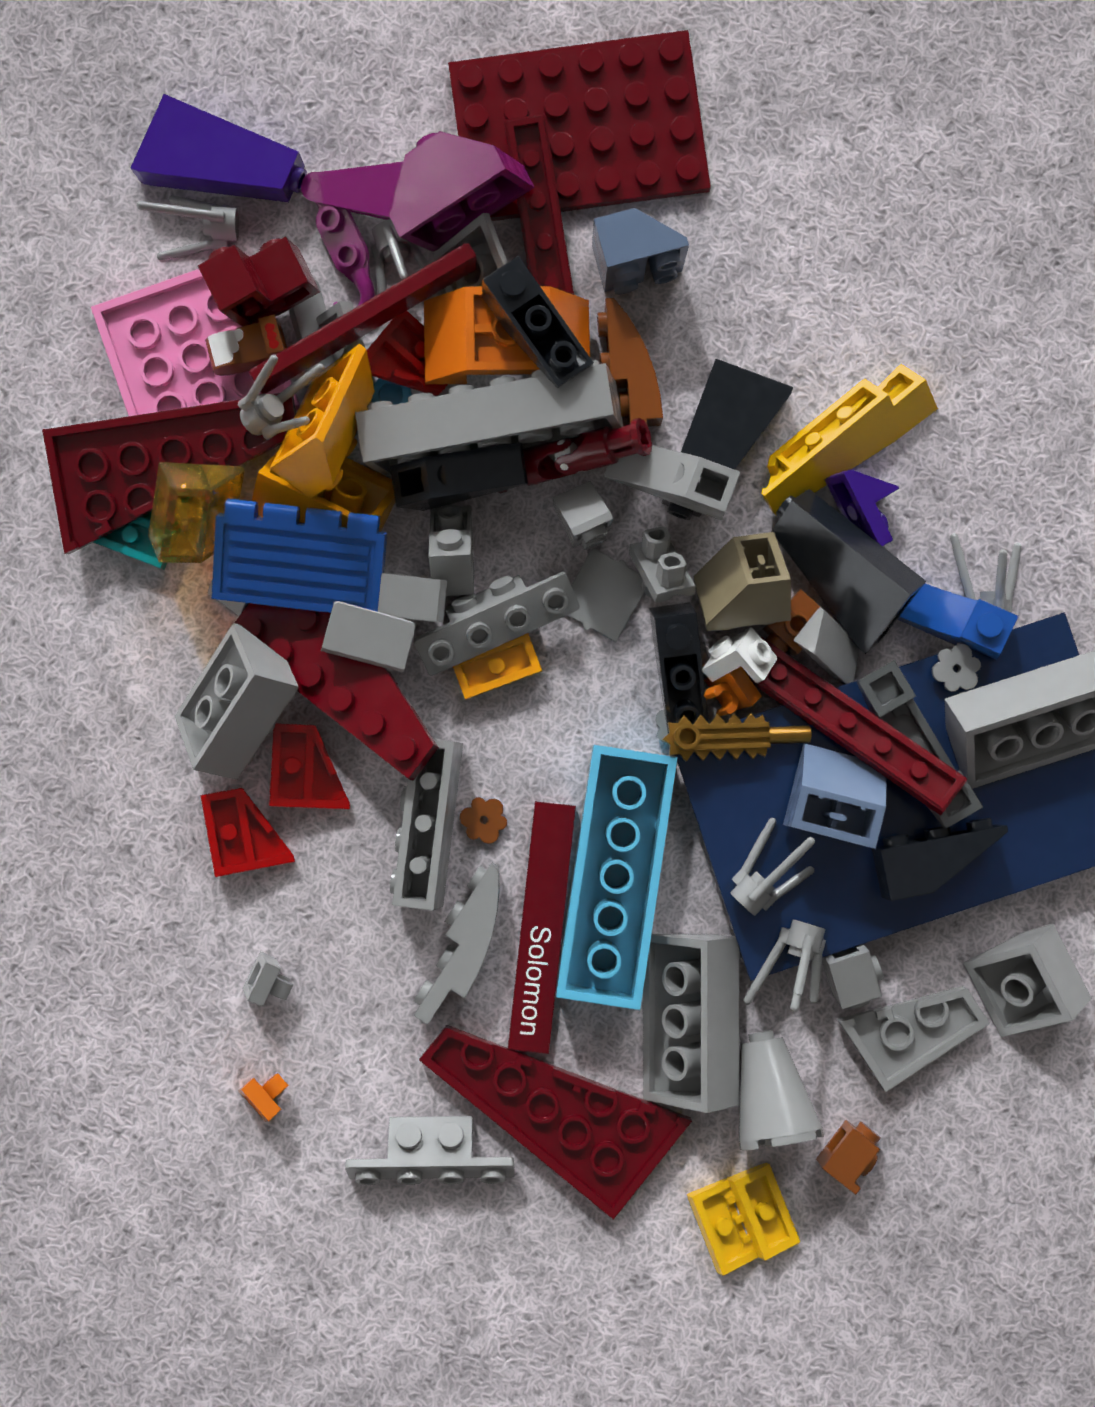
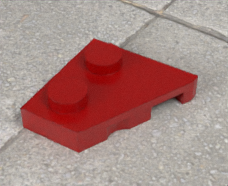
M408 311L393 318L367 349L371 375L424 393H431L433 396H438L448 385L425 384L424 326Z
M275 724L273 729L269 806L350 809L348 797L316 725Z
M243 788L200 795L215 877L295 862L292 852Z

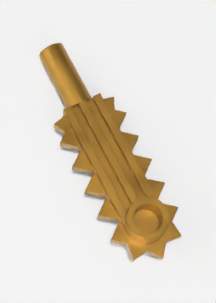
M751 713L743 723L735 714L731 716L727 723L717 714L710 724L700 715L692 725L684 715L678 723H667L669 734L662 739L670 746L669 756L679 754L685 762L693 752L704 761L710 751L718 760H721L726 751L737 760L743 750L751 759H754L757 754L765 757L767 749L771 747V744L811 742L810 726L769 727V722L765 721L764 715L755 718Z

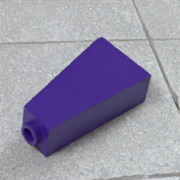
M166 94L162 96L130 167L138 180L149 186L288 203L293 192L299 193L301 191L302 180L307 175V170L304 169L305 165L299 151Z

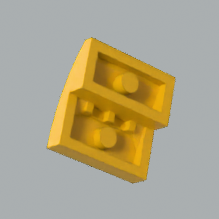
M769 1163L760 1164L686 1194L716 1272L722 1276L758 1257L766 1261L800 1243ZM734 1203H736V1206H737L738 1211H739V1215H738V1212H737V1210H736V1207H735ZM742 1222H743V1224H744V1226H745V1229H746V1231H747V1234L745 1233V1230H744V1228H743Z

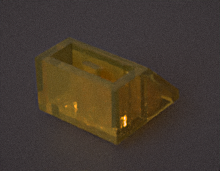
M159 462L148 534L158 562L202 563L214 555L216 515L225 513L227 498L240 499L245 472L242 466Z

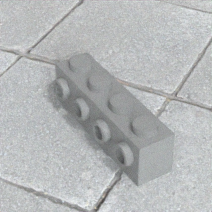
M436 739L434 741L439 748L414 781L408 779L407 786H404L400 800L401 811H404L402 828L399 827L395 840V851L398 852L397 868L393 870L390 880V893L393 894L392 905L434 911L442 908L444 905L463 743Z

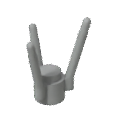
M174 195L169 196V202L181 206L143 201L137 203L139 210L202 219L204 235H210L213 239L159 252L157 254L159 260L228 247V241L239 240V229H236L239 227V211L237 207L211 204Z
M391 219L380 222L372 229V235L376 244L371 246V251L375 259L379 294L387 289L384 259L388 263H395L401 280L408 277L404 259L409 255L408 250H410L421 269L429 265L416 244L399 237ZM445 289L437 292V295L445 294Z
M271 355L248 394L238 402V406L241 409L240 419L246 430L257 436L263 435L266 440H269L277 433L309 424L310 419L307 416L281 422L284 413L283 403L322 373L325 368L323 364H317L277 396L273 394H259L278 362V357Z
M953 533L950 536L965 597L976 600L958 535ZM1015 543L1013 546L1007 578V551L1002 549L999 551L995 591L980 592L981 600L1011 613L1012 598L1020 561V543Z
M775 818L768 820L742 868L732 878L737 886L730 892L731 895L754 916L762 908L767 911L777 899L814 873V868L809 866L775 889L773 887L814 845V838L809 837L766 879L757 871L751 877L749 876L776 825Z
M794 919L790 929L781 927L778 941L744 998V1003L746 1005L752 1003L786 944L790 945L789 954L801 957L793 990L791 1010L793 1012L799 1010L810 960L812 961L810 1002L817 1003L822 954L826 943L823 937L826 929Z

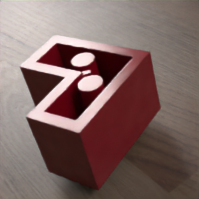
M286 236L282 239L276 238L267 241L260 247L259 252L250 257L236 245L221 247L213 251L209 255L208 260L198 265L219 311L242 327L258 323V318L274 314L277 317L320 293L299 248Z

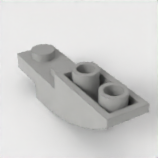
M493 862L487 870L479 866L467 885L468 888L473 890L465 905L457 901L444 921L451 926L445 936L459 945L456 949L448 945L436 964L442 970L434 984L426 980L413 1000L420 1005L414 1016L427 1025L450 989L463 998L466 997L484 962L494 932L499 905V866Z

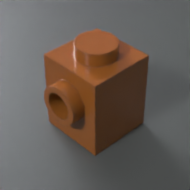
M800 589L791 597V621L775 622L766 625L763 628L769 635L766 640L783 652H788L792 657L799 654L802 648L794 641V638L820 606Z

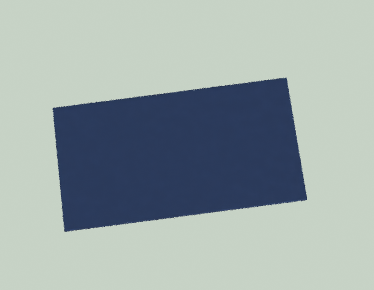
M1065 612L1012 629L997 660L971 649L972 657L979 659L981 667L975 672L978 677L976 686L969 690L959 687L958 690L950 692L945 689L944 682H939L933 678L932 667L939 662L938 654L899 667L916 695L913 698L956 771H959V767L946 730L944 699L1078 656L1079 652ZM954 665L953 670L957 672L958 667ZM857 681L836 687L869 710L857 685ZM785 706L772 708L753 716L758 718L764 715L765 721L769 722V727L810 726L811 742L771 744V747L767 749L765 757L757 754L754 759H751L744 750L737 760L728 751H726L721 760H718L711 751L704 761L695 752L692 753L686 762L679 754L675 755V757H678L677 763L750 981L755 980L778 941L781 927L790 929L793 919L826 929L823 937L826 943L822 957L1095 867V749L973 788L972 790L983 808L950 826L951 832L965 830V822L991 818L992 824L1007 825L1008 833L934 893L894 901L881 897L872 848L783 825L803 744L855 756ZM747 717L740 719V721L743 723ZM886 779V809L876 847L883 846V838L908 834L909 840L924 838V830L942 827L925 804L889 779ZM775 818L776 825L749 876L751 877L757 871L766 879L809 837L814 838V845L773 887L775 889L809 866L814 868V873L777 899L767 911L762 908L754 916L731 895L730 892L737 886L732 878L742 868L768 820ZM786 944L769 975L798 966L801 957L789 954L790 945Z

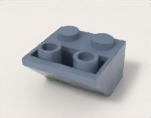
M636 208L594 218L592 249L604 292L614 290L615 294L622 295L636 290L639 287L638 283L644 281L647 260L649 261L655 284L670 282L678 277L677 273L682 272L689 248L686 236Z
M803 744L783 825L876 849L886 809L887 778L855 756Z

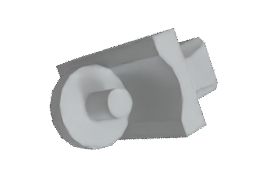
M666 527L644 530L642 542L630 544L629 555L643 579L642 588L648 597L654 599L655 603L668 601L674 595L691 596L695 594L696 585L686 569L687 564L683 556L677 554L671 543V535Z

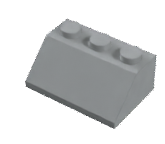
M233 623L175 715L193 770L238 780L246 766L253 761L257 749L265 737L273 731L277 719L287 704L292 702L299 687L287 660L239 624Z

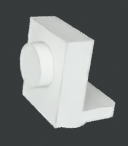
M750 627L732 639L729 636L719 639L709 649L711 657L702 671L714 682L741 666L756 683L765 680L775 664L777 656L771 650L768 643L762 640L756 631Z

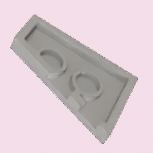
M964 986L837 1019L885 1092L990 1024L969 990Z

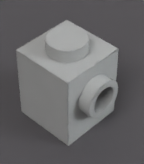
M864 944L822 957V963L832 995L842 1010L846 1008H861L869 1004L871 1000L882 997L878 983L879 980L884 979L881 966L875 955L871 956Z

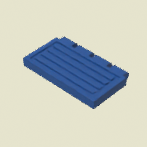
M227 498L225 513L216 515L211 599L329 613L332 611L333 603L340 601L378 612L381 575L384 573L387 532H379L380 516L350 512L347 528L341 527L342 511L307 508L305 523H301L299 506L265 503L263 518H258V502Z

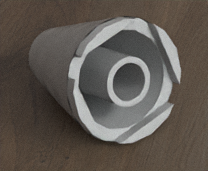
M773 1030L748 1034L750 1043L742 1044L740 1150L759 1149L760 1145L784 1146L815 1140L817 1137H824L823 1127L783 1037L774 1038Z

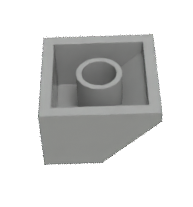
M1054 924L1022 932L963 963L1001 1037L1073 1021L1092 999Z

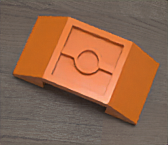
M482 286L462 287L424 301L425 384H467V375L531 374L536 370H540L505 331L482 298ZM540 286L590 357L589 300L551 286Z

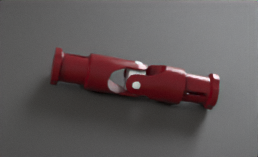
M636 418L631 421L630 425L615 429L603 427L585 432L571 439L564 438L523 449L528 479L527 485L532 486L573 475L579 471H588L616 464L619 458L634 454L641 456L650 455L652 452V442L648 425L644 419ZM555 454V462L548 455ZM507 489V490H504V491H500V492H498V493H500V494H501V493H505V492L508 491V489Z

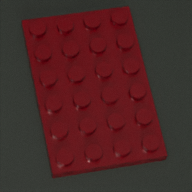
M688 30L448 62L458 136L494 145L509 155L504 120L545 113L561 212L710 192L711 186ZM517 199L490 216L491 220L499 221L519 218Z

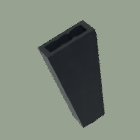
M715 359L681 452L702 457L736 470L784 406L792 393L793 387ZM664 499L662 500L661 504L669 506L667 512L680 519L690 520L692 515L696 517L702 515V513Z
M808 489L796 498L791 495L777 510L776 515L780 519L771 532L775 533L776 539L857 647L866 654L884 638L926 583V580L812 490Z

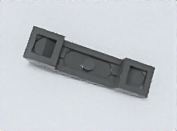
M895 660L857 681V685L870 712L956 770L913 698L916 695ZM967 781L941 816L932 809L930 811L942 827L946 829L983 808Z

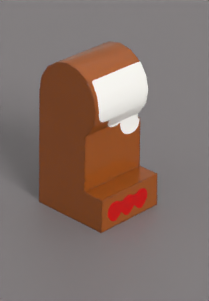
M275 314L258 318V323L239 327L234 331L218 332L207 337L205 342L213 373L219 376H228L248 372L269 359L271 355H276L286 349L287 344L283 328Z

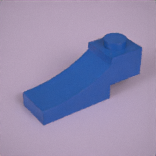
M925 583L897 620L955 646L957 643L965 644L969 648L997 660L1019 616L981 599L974 600Z

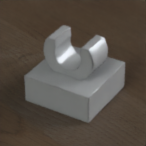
M261 951L242 988L247 1001L263 1006L269 993L280 999L287 1000L293 984L289 982V978L279 974L281 967L276 958Z

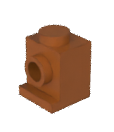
M845 1120L817 1156L816 1160L823 1170L856 1195L861 1189L856 1180L860 1175L866 1176L877 1162L878 1156L876 1154L880 1148L876 1144L881 1137L861 1121L855 1127Z

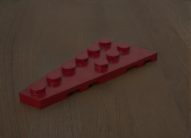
M292 396L283 403L284 413L281 422L294 419L296 415L294 397ZM241 399L43 429L64 554L69 555L282 444L287 431L277 433L269 440H266L263 435L257 436L250 433L243 426L240 419L241 409L238 406V402Z
M249 603L234 623L244 627L287 660L299 686L297 691L402 775L414 781L439 747L414 708L408 703L399 689L398 683L387 668L321 651L331 614L329 612Z
M446 1025L419 1058V1061L613 1220L692 1122L689 1116L515 1050H510L507 1047Z

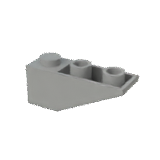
M652 445L650 455L641 456L634 454L619 458L616 464L607 466L604 477L722 521L740 471L702 457Z

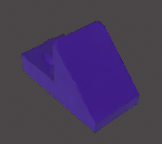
M851 469L824 479L843 516L881 546L893 541L888 530L887 518L878 509L876 502L898 490V486Z

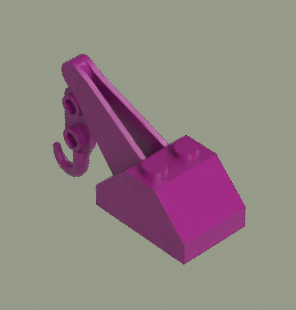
M442 131L425 135L418 140L416 147L405 154L402 162L310 172L303 178L301 183L303 196L318 206L316 226L335 267L356 285L360 293V301L357 306L373 298L375 290L370 278L369 250L351 212L383 220L391 219L400 238L433 252L438 250L482 213H489L491 216L535 188L524 165L496 146Z

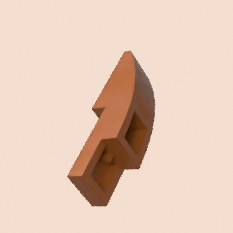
M605 298L604 312H597L598 337H606L607 352L600 353V364L606 363L616 382L617 389L626 388V392H619L621 417H628V425L631 424L633 419L641 418L645 420L648 427L661 426L663 420L661 395L647 348L633 322L615 298Z

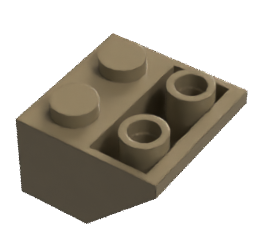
M774 532L733 537L693 576L707 631L730 630L736 627L760 624L770 625L775 622L791 621V578Z

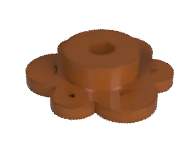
M477 797L472 800L471 807L461 811L460 822L465 827H468L466 830L468 838L475 840L480 837L487 844L494 843L498 839L499 830H503L507 826V819L502 816L504 808L501 801L489 799L485 802L483 798ZM482 816L488 818L486 824L481 823L480 818Z

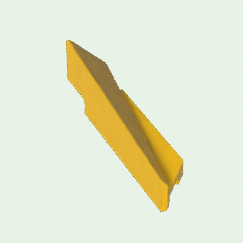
M902 364L878 387L864 378L771 454L767 465L770 473L769 484L766 488L762 489L761 494L772 513L776 515L781 504L791 495L796 498L808 489L814 493L827 485L824 479L853 469L898 440L935 412L938 408L926 379Z

